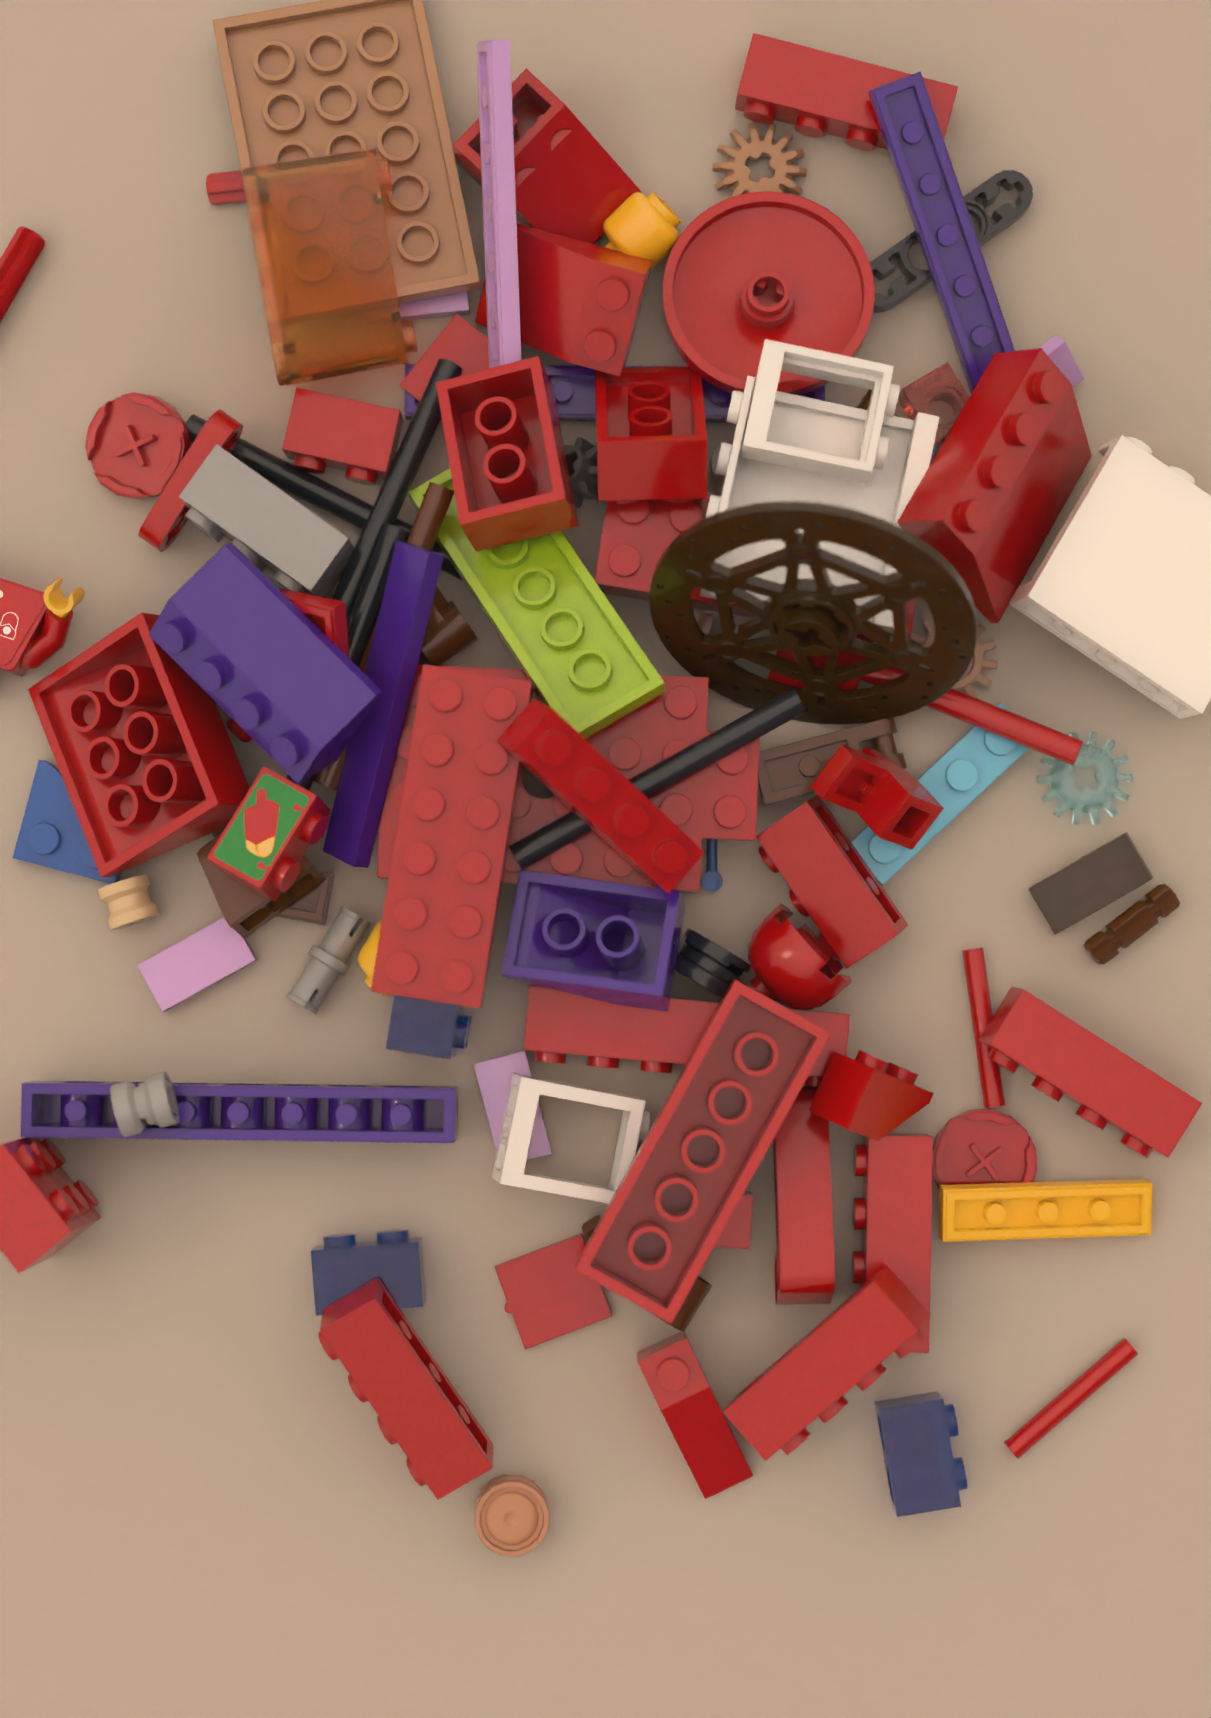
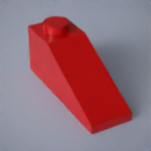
M680 1331L637 1352V1362L704 1498L707 1499L752 1477L751 1469L722 1412L723 1410L686 1332Z

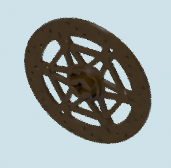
M775 501L735 507L709 516L683 531L670 543L656 564L650 585L649 605L654 628L661 642L681 667L693 677H709L708 688L751 709H756L793 688L806 711L792 719L796 721L819 724H859L890 719L918 710L947 693L960 680L973 658L977 641L978 619L971 593L957 571L940 553L923 540L888 521L863 512L834 505L801 501ZM781 540L785 543L786 547L732 568L714 562L724 554L752 543ZM820 542L835 543L861 551L881 560L897 572L889 575L881 574L821 549ZM801 564L808 565L814 579H798L799 566ZM781 566L787 568L784 584L755 577ZM826 568L859 582L837 586L831 582ZM694 588H702L716 595L722 633L715 636H706L700 629L692 609L691 594ZM746 591L768 596L769 598L766 601H762ZM879 595L863 605H857L854 599ZM916 598L926 601L934 620L935 637L932 645L927 648L908 641L905 602ZM731 602L757 616L742 625H736L734 623ZM885 610L892 611L894 633L886 631L868 619ZM763 630H768L771 635L748 640V638ZM857 635H863L877 644L859 640L856 637ZM787 648L794 652L798 664L773 655L769 651ZM840 651L867 657V659L843 667H839L836 664L838 652ZM811 656H826L825 667H815ZM741 658L800 681L805 684V688L791 687L762 678L738 666L733 661ZM889 667H896L906 671L905 674L894 680L869 688L843 691L837 686V684Z

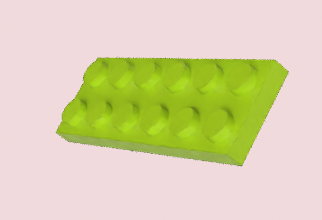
M450 468L408 492L411 503L417 512L420 509L430 482L454 491ZM454 493L436 540L529 681H532L533 687L545 705L553 708L586 739L666 692L664 681L561 531L476 552L460 526Z

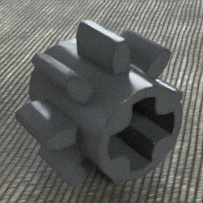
M578 437L574 446L564 445L576 508H580L583 499H595L598 501L597 446L594 447L590 442L582 437Z

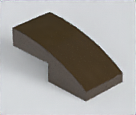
M1126 832L1032 885L1029 891L1056 935L1152 880L1153 876Z

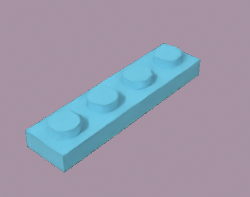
M1001 702L996 705L997 707H1000L1008 711V709ZM973 726L917 779L944 809L913 850L879 838L869 826L863 829L851 841L879 883L884 885L1029 748Z

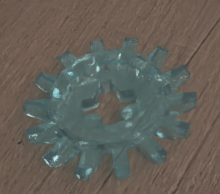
M1090 731L1088 743L1082 745L1074 766L1043 755L1040 763L1051 767L1050 775H1037V783H1050L1052 791L1040 796L1043 802L1046 803L1057 798L1060 805L1053 814L1060 818L1067 809L1074 811L1071 824L1078 826L1083 813L1090 814L1092 825L1100 824L1099 809L1103 807L1111 817H1114L1118 812L1111 802L1112 798L1117 797L1126 802L1130 796L1118 788V783L1132 782L1133 774L1118 773L1117 766L1129 760L1127 755L1123 754L1112 759L1109 754L1116 742L1113 739H1109L1101 749L1097 747L1098 733ZM1077 732L1069 733V736L1079 739ZM1091 764L1097 769L1094 779L1099 785L1095 790L1086 787L1079 792L1073 787L1077 778L1071 772L1075 766L1085 769Z

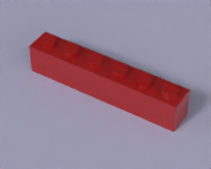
M530 985L524 1050L535 1051L534 1061L566 1064V1055L575 1054L588 1056L587 1066L619 1068V1059L641 1060V1071L672 1073L673 1063H687L720 1002L670 998L669 1010L666 1012L615 1005L542 986ZM788 1008L832 1033L804 1083L805 1086L819 1087L834 1051L847 1056L850 1014Z

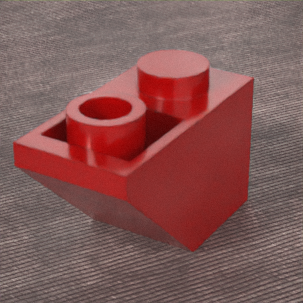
M861 1050L858 1051L855 1059L834 1051L808 1111L849 1131L879 1141L929 1104L934 1093L915 1085L914 1083L918 1075L898 1065L886 1062Z

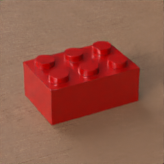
M536 356L435 382L459 522L474 550L477 552L579 526L554 389L540 357Z
M25 1137L0 1146V1250L18 1273L51 1258L101 1218L94 1209L99 1205L97 1198L83 1181L78 1180L75 1183L61 1167L66 1163L63 1154L48 1138L41 1141L39 1138Z

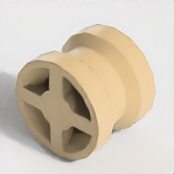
M148 874L127 878L97 890L100 901L107 904L110 912L107 919L110 931L129 927L161 915L158 904L151 901L148 893L151 886Z

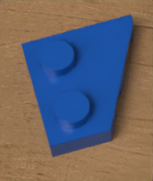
M39 760L12 858L109 884L120 881L122 872L108 878H101L61 773L51 763Z

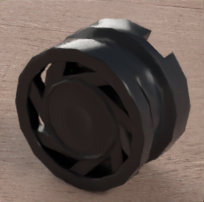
M689 928L684 935L687 937L685 942L687 945L683 946L677 956L675 971L723 998L733 979L738 980V976H742L743 972L748 973L751 965Z

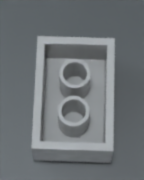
M217 444L179 495V498L189 508L185 517L192 521L197 529L217 543L220 542L223 536L230 539L261 572L264 571L266 566L275 571L276 573L272 579L282 589L327 598L340 580L354 549L348 537Z

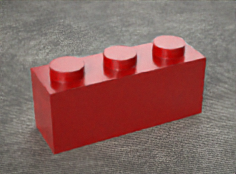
M818 795L807 800L756 836L761 844L758 850L764 863L772 872L781 873L791 888L789 897L795 908L804 917L810 915L821 931L819 940L822 947L833 960L838 961L840 959L846 969L897 936L908 926L899 910Z

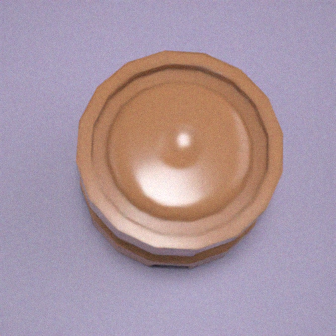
M504 1474L491 1479L481 1489L475 1502L474 1519L479 1539L489 1550L502 1556H520L531 1552L543 1541L549 1528V1510L543 1491L533 1480L522 1475Z

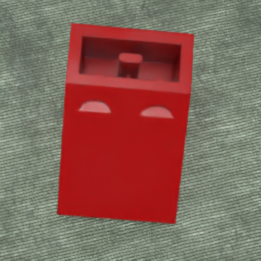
M526 68L511 84L516 219L525 226L595 244L605 234L603 229L605 220L630 195L636 192L642 193V191L571 110ZM478 118L453 144L456 163L482 187L480 125Z

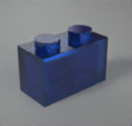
M394 995L386 1049L452 1059L457 1054V1048L465 1049L468 1046L472 1016L463 1015L464 1006Z
M408 1229L376 1232L377 1241L356 1242L355 1234L353 1233L324 1236V1245L315 1246L311 1250L316 1316L323 1314V1308L376 1277H379L400 1309L423 1307L427 1300L422 1237L409 1238Z
M937 1391L875 1401L891 1504L897 1517L961 1507L959 1491L967 1489V1478L962 1457L953 1458L950 1437L958 1436V1425L953 1404L944 1405V1400Z

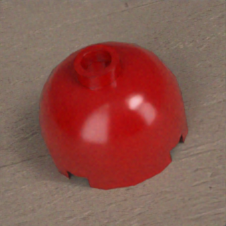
M780 904L763 919L751 936L748 944V961L756 976L750 983L757 992L773 1001L779 999L792 1009L810 1010L821 1007L852 982L850 976L837 974L844 968L840 961H835L822 947L819 937L805 923L797 930L788 920L794 912Z

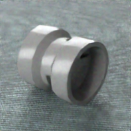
M166 1071L149 1075L145 1082L139 1083L138 1087L130 1081L111 1085L112 1107L117 1125L123 1137L142 1133L146 1123L149 1125L156 1124L161 1128L179 1123L177 1100Z

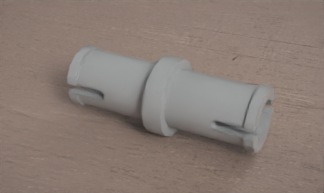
M341 906L339 914L318 947L313 945L308 952L312 958L291 992L286 996L314 1014L318 1012V1007L339 973L345 975L350 966L345 963L366 929L371 925L370 922L360 918L361 916Z

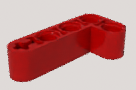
M818 1087L801 1088L773 1139L777 1250L774 1264L776 1305L830 1304L834 1294L835 1262L829 1120L808 1111Z

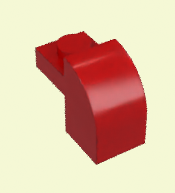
M841 744L810 786L821 799L856 812L879 838L913 850L944 809L928 790L906 770L867 746L862 751H858Z

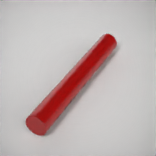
M983 948L962 950L984 1108L1004 1106L1005 1100L1000 1066L987 1058L991 1048L978 1041L993 1017Z
M1123 1338L1004 1442L1005 1445L1019 1459L1138 1355L1136 1350Z

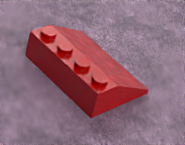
M1042 348L994 354L897 521L902 529L923 540L953 566L970 591L975 607L990 623H999L1010 600L1020 586L1092 457L1072 384Z
M141 612L28 689L101 878L111 877L218 831L229 823L250 789L215 701L149 636L159 617L156 614Z

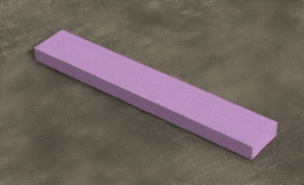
M491 39L480 41L476 45L489 368L521 360L510 39Z

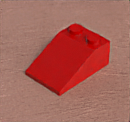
M517 223L521 342L568 363L620 377L628 360L653 260L631 256L617 250ZM484 279L475 323L487 327L486 279Z
M689 366L624 368L620 377L595 370L598 501L611 500L617 504H632L639 500L665 499L672 503H686L693 499L707 498V430L702 377L696 374Z

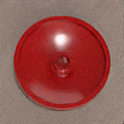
M762 191L737 195L711 206L698 215L675 242L666 263L662 283L663 318L667 332L677 352L696 374L708 383L731 394L733 390L744 392L747 376L755 377L756 381L765 339L854 358L867 335L875 301V286L870 262L864 248L851 229L838 216L818 203L804 197L782 192ZM781 371L777 391L801 396L820 388L829 381Z

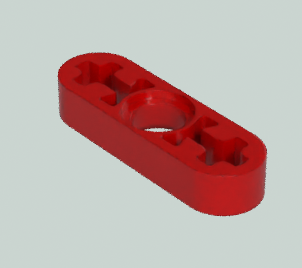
M221 409L208 419L144 520L138 533L140 538L160 552L165 551L174 542L188 521L185 515L189 508L179 498V495L216 444L229 453L232 451L242 434L243 424Z

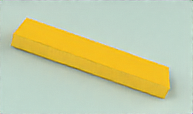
M1146 1178L939 1185V1238L943 1242L1151 1235L1153 1183Z

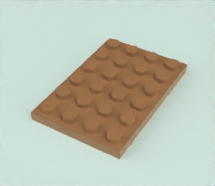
M321 0L212 20L272 327L480 289V279L423 0Z

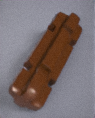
M1166 884L1158 885L1145 895L1147 900L1144 902L1138 900L1106 925L1107 931H1099L1088 939L1084 946L1091 958L1099 965L1106 964L1119 954L1117 949L1120 947L1127 948L1158 924V917H1167L1180 905V901L1173 890Z

